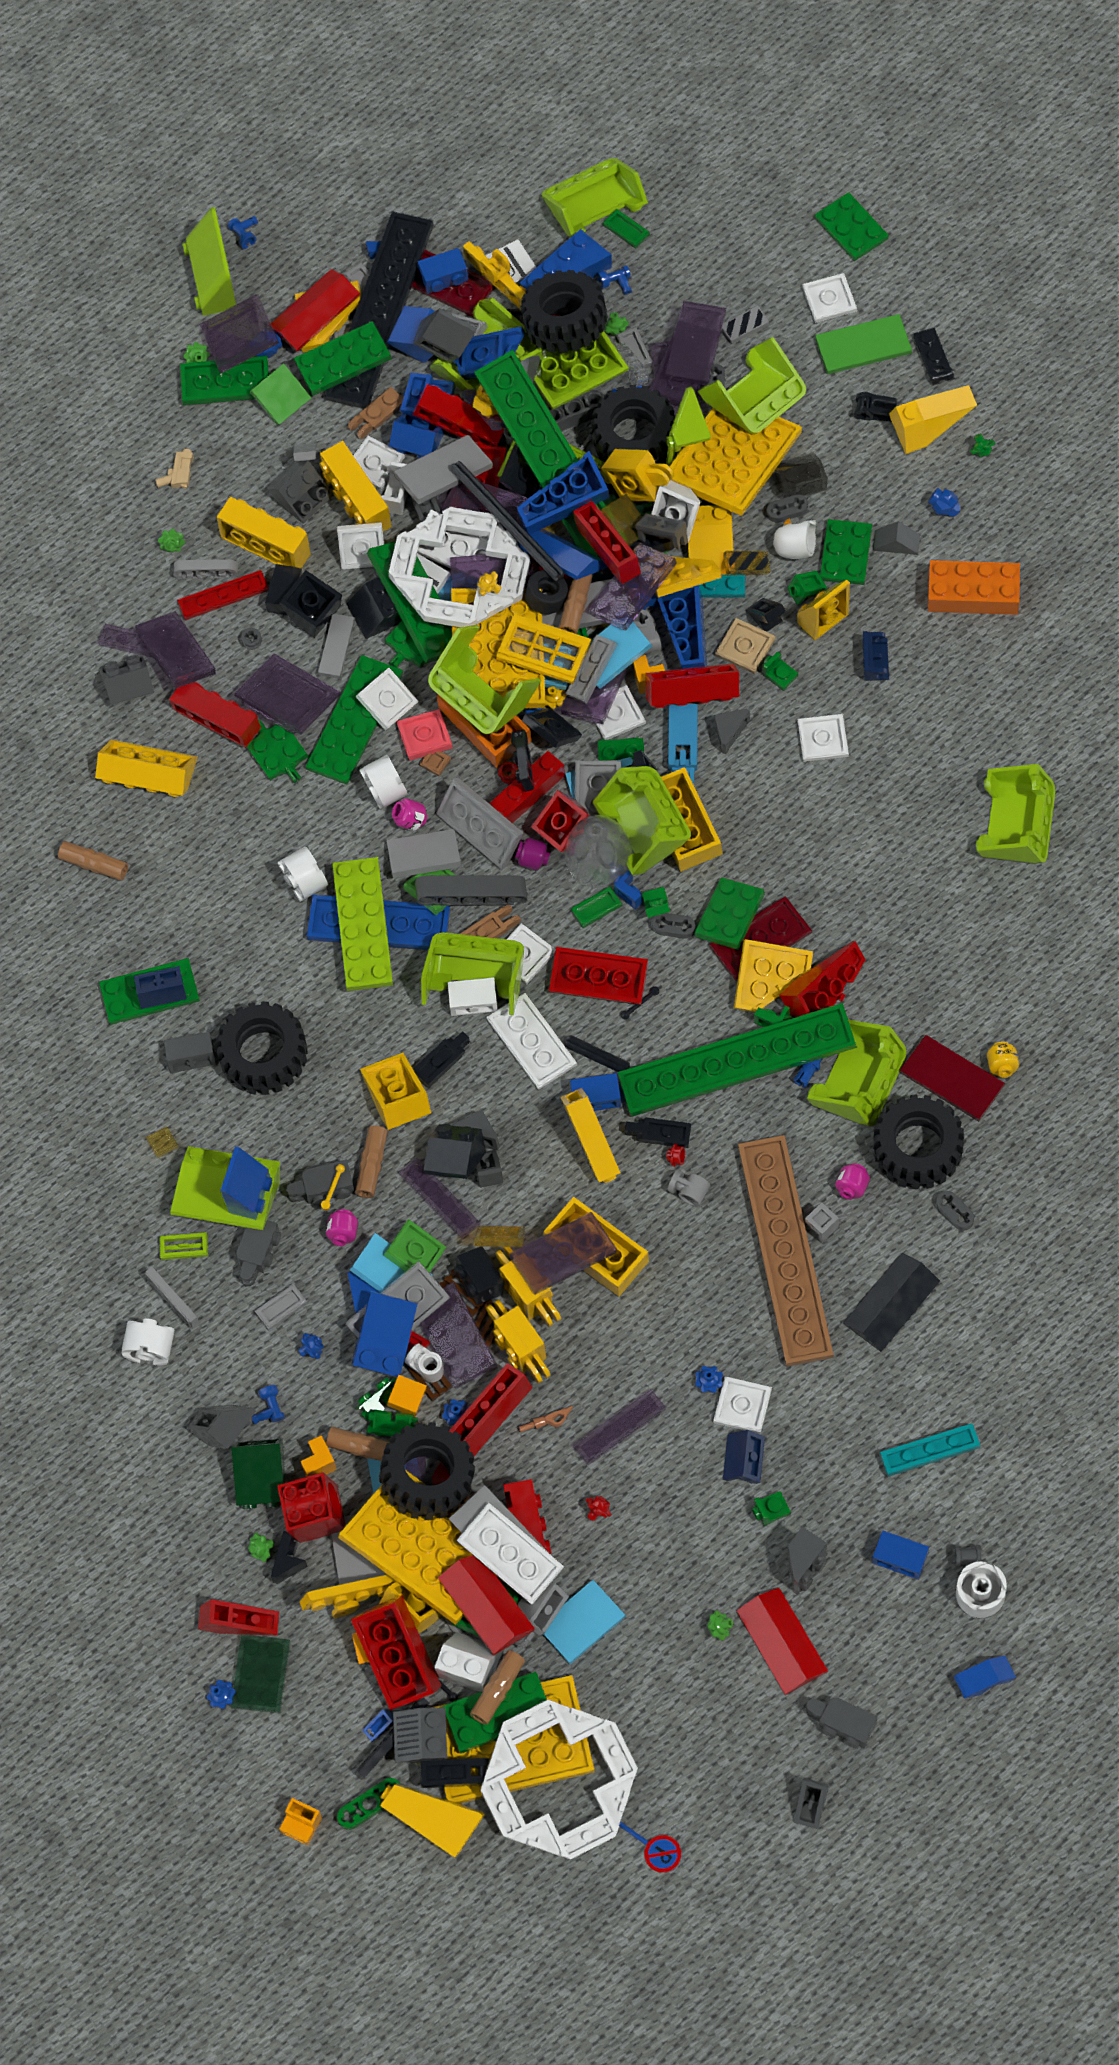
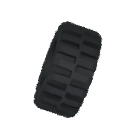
M557 270L555 271L556 273H547L543 278L536 279L533 282V286L530 285L527 288L526 294L523 295L521 300V313L526 334L532 343L537 344V347L543 350L547 348L549 352L555 353L560 351L563 354L572 350L573 352L579 351L581 347L586 348L590 346L591 341L595 342L604 331L608 317L602 288L595 279L580 271L575 273L574 270H567V272ZM561 308H578L575 312L568 315H550Z
M630 385V388L624 389V386L617 388L616 392L610 391L606 394V400L602 398L598 402V408H595L593 412L592 435L596 452L599 457H603L604 462L607 461L614 449L648 450L656 463H663L667 460V437H669L675 420V411L673 406L669 405V400L665 396L661 397V393L655 389L650 391L648 386L642 385V388H638L636 385ZM634 417L643 418L655 427L650 435L640 440H627L614 432L615 427L621 421Z
M264 1001L261 1002V1005H255V1002L248 1003L249 1007L245 1009L242 1006L235 1009L236 1014L234 1016L229 1014L225 1018L227 1024H221L219 1028L220 1035L216 1038V1050L224 1074L226 1073V1077L231 1084L235 1082L236 1088L242 1091L246 1087L250 1094L256 1095V1091L261 1090L262 1095H269V1090L275 1089L276 1093L282 1091V1085L285 1083L288 1087L294 1083L293 1076L299 1078L302 1074L301 1066L306 1065L308 1049L304 1031L298 1018L294 1017L293 1013L288 1009L283 1011L282 1005L274 1003L273 1006H269V1002ZM271 1033L280 1037L283 1040L284 1046L274 1059L264 1063H254L241 1056L240 1049L243 1043L255 1034Z
M914 1094L910 1095V1099L905 1100V1097L897 1099L896 1105L890 1103L886 1106V1111L880 1113L878 1123L874 1127L873 1149L875 1161L879 1162L878 1168L882 1173L887 1172L889 1180L894 1182L897 1179L899 1180V1186L905 1188L907 1184H911L913 1189L920 1190V1185H926V1189L934 1187V1182L936 1181L938 1184L944 1183L947 1175L951 1177L956 1172V1166L960 1165L962 1159L964 1129L961 1128L962 1122L959 1116L954 1117L955 1111L950 1106L945 1108L944 1101L940 1099L933 1101L929 1095H924V1098H918V1095ZM923 1126L933 1130L939 1136L941 1146L930 1156L912 1157L899 1149L896 1144V1138L901 1131L908 1127Z
M422 1422L414 1423L413 1428H410V1426L402 1428L400 1434L395 1433L391 1437L390 1443H387L382 1456L379 1482L382 1484L381 1490L385 1496L389 1495L388 1502L392 1506H399L398 1511L405 1515L408 1512L412 1514L411 1518L418 1519L419 1516L425 1517V1520H433V1516H438L440 1519L446 1517L448 1511L454 1513L458 1510L459 1504L461 1505L465 1502L475 1473V1466L473 1465L475 1459L473 1453L469 1452V1444L465 1440L461 1441V1435L458 1432H450V1427L442 1425V1428L437 1427L434 1422H429L428 1425H423ZM416 1457H431L440 1461L447 1468L450 1477L438 1485H422L409 1477L404 1465Z

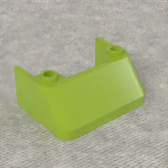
M477 625L457 628L430 672L428 682L438 695L482 733H495L526 707L541 680L536 678L520 681L515 690L509 691L503 698L473 672L477 665L478 657L469 644L480 627Z
M446 932L435 934L432 937L421 975L422 1005L427 1004L430 990L448 989V982H452V980L464 981L494 977L495 985H497V994L504 999H509V1015H514L520 993L524 958L523 944L515 940Z

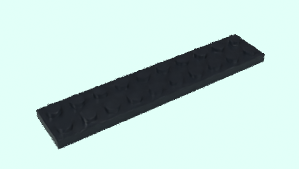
M392 211L349 332L373 321L387 349H390L391 345L387 341L403 307L406 305L418 271V261L422 260L434 226L433 220ZM384 363L329 388L326 393V400L363 409L368 408Z

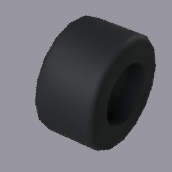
M545 570L538 571L531 576L528 582L525 600L528 606L538 613H556L563 606L568 593V585L564 578L555 581ZM539 589L549 590L553 595L543 594Z

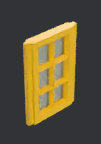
M514 614L498 649L496 659L573 684L588 651L591 639Z

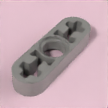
M230 559L179 560L174 563L173 575L178 579L202 578V576L236 578L238 576V563Z

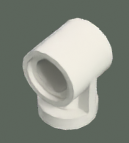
M421 1344L415 1345L405 1359V1363L418 1372L427 1382H436L443 1376L444 1368L441 1357L437 1353L430 1352ZM428 1364L437 1365L436 1369L432 1371L425 1369Z

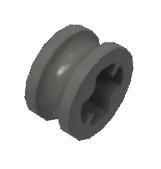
M256 628L245 629L241 634L243 646L250 650L258 648L262 642L259 630ZM249 635H254V642L248 641Z

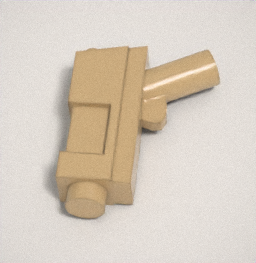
M190 449L176 452L174 468L168 470L167 476L155 479L158 488L171 484L172 488L182 487L186 489L189 487L191 463H193V452Z

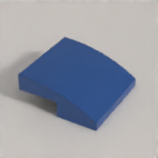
M410 373L400 411L406 415L421 419L412 414L427 384L437 386L442 391L454 395L455 382L433 380L432 375Z

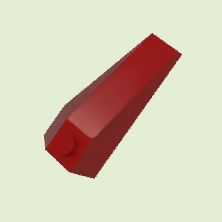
M850 942L793 981L779 994L784 1005L790 1007L791 1016L794 1018L834 1006L837 1000L841 1002L844 1000L846 995L842 992L846 983L854 982L865 962L857 942Z

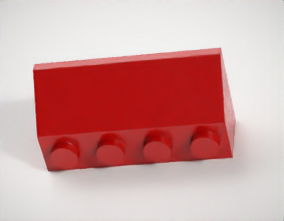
M402 1595L380 1603L351 1619L390 1710L432 1695L441 1687V1683Z

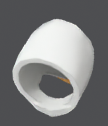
M788 518L783 526L779 527L774 534L773 545L778 555L788 559L812 557L816 544V521L809 520L799 524H792L790 518Z

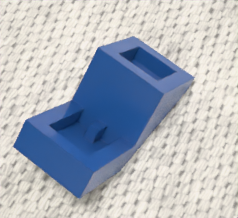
M1001 1656L983 1661L956 1674L954 1678L964 1699L979 1696L995 1685L1008 1683L1014 1680L1016 1676L1006 1656Z

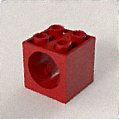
M324 1472L277 1485L286 1531L300 1543L341 1532L346 1527L338 1485Z

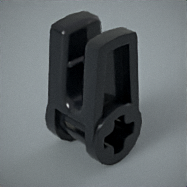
M860 392L856 395L857 408L854 410V417L857 420L892 422L889 413L897 407V398Z

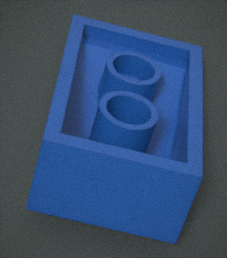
M235 1146L220 1191L229 1213L256 1220L258 1213H262L264 1210L265 1200L263 1198L265 1192H269L271 1188L272 1178L264 1165L240 1147Z
M371 1291L352 1358L353 1366L398 1377L401 1374L418 1303Z

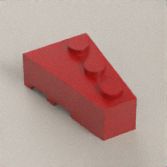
M532 1479L504 1484L508 1510L548 1553L552 1554L549 1540H544L543 1532L547 1531L545 1518L539 1516L538 1509L542 1508L540 1493L535 1494Z

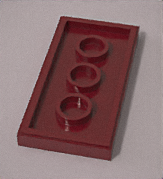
M425 250L422 260L435 256L436 254L428 250ZM418 269L412 289L474 318L473 311L480 300L487 299L495 286L485 277L467 269L468 281L460 285L444 288L439 292L427 294Z
M785 896L754 916L743 941L747 939L791 947L810 935L812 930ZM743 941L739 950L713 942L710 943L709 947L734 980L737 981Z
M928 1035L924 1036L900 1069L902 1075L978 1122L1005 1086V1083Z

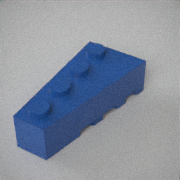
M580 229L519 283V286H523L527 290L530 285L533 286V282L536 279L543 278L547 273H556L555 271L562 270V272L574 270L575 273L580 271L594 278L597 272L607 271L612 268V255Z
M590 451L583 455V458L569 466L559 477H555L545 488L536 492L517 507L518 515L525 530L532 534L573 515L574 510L590 501L597 504L608 499L609 491Z
M700 586L690 587L662 597L656 595L682 669L706 667L703 597Z

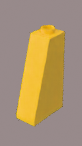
M580 1088L560 1097L598 1182L603 1181L604 1183L613 1181L617 1178L616 1175L620 1174V1170L588 1096Z
M396 1783L393 1788L389 1785L380 1797L384 1800L380 1806L454 1858L458 1856L485 1816V1813L480 1810Z

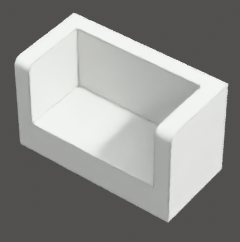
M394 461L390 463L391 475L385 494L380 496L387 504L389 513L402 515L409 493L394 477V471L407 464Z
M494 977L448 982L451 1016L497 1011Z

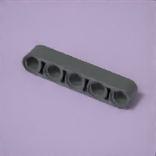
M590 390L554 410L550 407L548 409L553 418L558 419L556 423L560 430L564 431L593 419L594 409L598 408V405L592 404L598 403L604 398V394L599 390ZM505 426V444L510 448L513 438Z
M425 875L415 880L417 902L420 905H514L515 902H522L524 904L528 901L525 878L518 875Z

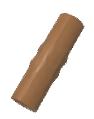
M592 574L578 580L572 578L564 603V611L559 629L577 634L581 617L585 610Z
M67 841L61 844L58 852V858L120 881L124 879L128 871L129 864L127 862Z
M369 1126L355 1189V1194L363 1198H373L375 1195L388 1130L381 1126Z
M333 1426L329 1430L326 1441L328 1447L379 1461L382 1460L387 1443H390L373 1436H366L362 1433H355Z
M510 1650L506 1652L470 1713L472 1718L482 1724H489L525 1663V1659Z

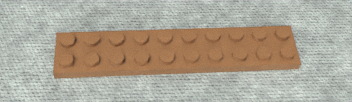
M785 1135L739 1143V1154L786 1367L834 1358Z

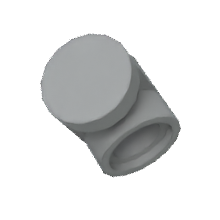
M677 1170L670 1180L668 1191L673 1194L677 1190L680 1191L679 1197L684 1202L698 1207L706 1195L710 1183L696 1174H690L686 1179L684 1178V1172Z

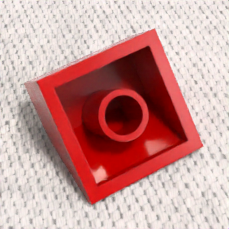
M557 790L531 828L563 853L590 815L576 800Z

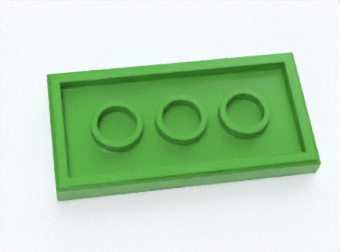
M900 314L815 335L827 375L912 354V348Z

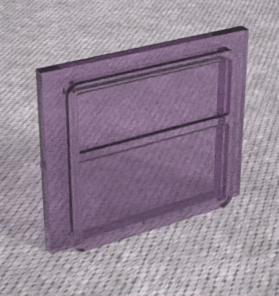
M258 294L200 324L221 374L279 343Z
M273 654L235 692V697L242 700V704L291 733H298L300 735L340 695V691L276 654Z

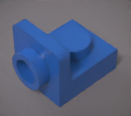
M628 870L625 874H620L614 882V890L618 897L636 910L642 904L641 892L634 885H630L633 881V875Z

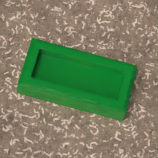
M618 209L603 222L605 228L635 249L650 235L648 230Z
M611 886L572 907L571 912L582 928H585L622 907V903Z

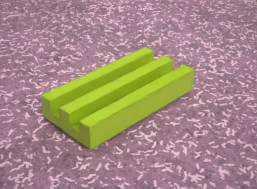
M207 1232L160 1236L161 1260L208 1257ZM202 1239V1243L165 1246V1242ZM203 1248V1250L165 1253V1251Z

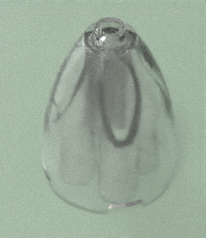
M591 815L580 820L571 829L564 850L565 865L578 883L590 888H607L614 885L615 880L629 870L626 863L630 854L633 853V849L627 832L617 821L604 815Z

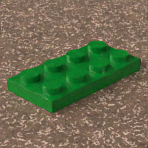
M373 321L295 357L294 362L314 396L391 360L392 357Z
M258 356L180 363L183 405L255 399L250 391L269 376L268 357Z
M189 958L99 981L110 1025L200 1001ZM180 966L187 999L141 1009L134 976Z
M535 1671L513 1681L511 1689L507 1692L505 1699L500 1703L488 1725L482 1724L470 1716L482 1692L449 1703L443 1707H445L446 1717L458 1750L462 1754L497 1741L503 1722L547 1701V1698Z

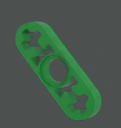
M387 1778L343 1806L337 1814L339 1825L343 1829L352 1830L384 1810L380 1806L382 1804L380 1797L375 1792L380 1791L382 1795L387 1785L390 1784L393 1787L396 1783H401L395 1778ZM367 1798H374L377 1801V1806L374 1810L368 1811L363 1808V1802ZM358 1804L364 1816L360 1817V1814L357 1813L353 1816V1823L343 1822L342 1820L345 1819L344 1813L348 1812L350 1815L355 1813L357 1810L354 1806Z

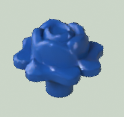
M304 1333L301 1339L303 1346L299 1348L300 1355L304 1357L309 1354L311 1358L320 1359L324 1347L321 1338Z
M703 1366L701 1371L695 1373L697 1378L695 1386L701 1387V1392L703 1393L708 1391L715 1393L717 1388L723 1386L721 1380L723 1373L717 1372L716 1366Z
M452 1399L450 1404L444 1405L445 1411L442 1414V1418L447 1420V1425H454L469 1408L466 1401Z
M218 1680L216 1685L212 1684L210 1686L207 1699L211 1701L210 1705L212 1707L225 1709L226 1704L231 1705L233 1703V1696L236 1690L232 1688L230 1681Z

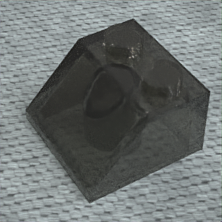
M814 452L781 461L774 471L783 498L793 495L808 496L827 490L826 472L821 459Z

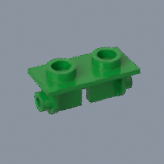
M636 736V738L610 740L602 738V740L598 741L599 761L620 760L628 757L634 759L633 752L639 750L644 752L643 738H639V736Z
M385 1377L376 1385L378 1389L370 1395L367 1392L357 1400L359 1405L355 1409L360 1410L362 1408L363 1412L361 1415L366 1421L369 1420L370 1411L374 1412L375 1409L383 1411L385 1409L380 1401L383 1399L386 1404L388 1403L394 1388L393 1382L397 1380L396 1377L390 1380Z
M375 1409L374 1412L370 1411L369 1421L371 1422L367 1433H374L378 1436L400 1434L401 1429L406 1426L413 1428L414 1423H418V1417H414L413 1414L396 1413L395 1420H392V1412Z

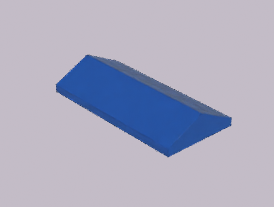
M540 529L530 534L565 571V574L576 580L608 568L602 559L547 530ZM517 541V545L519 546V548L523 552L529 554L526 551V549Z

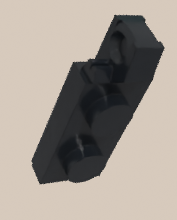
M523 729L511 733V743L517 750L513 752L515 763L519 769L515 771L518 784L522 783L525 791H531L534 789L531 753L528 747L527 733Z
M462 1031L454 1040L451 1037L449 1039L445 1038L413 1068L418 1079L430 1088L462 1058L465 1053L463 1048L470 1043L469 1036Z
M645 1117L644 1119H639L638 1123L626 1121L625 1135L636 1136V1141L665 1146L677 1144L678 1146L688 1148L692 1124Z

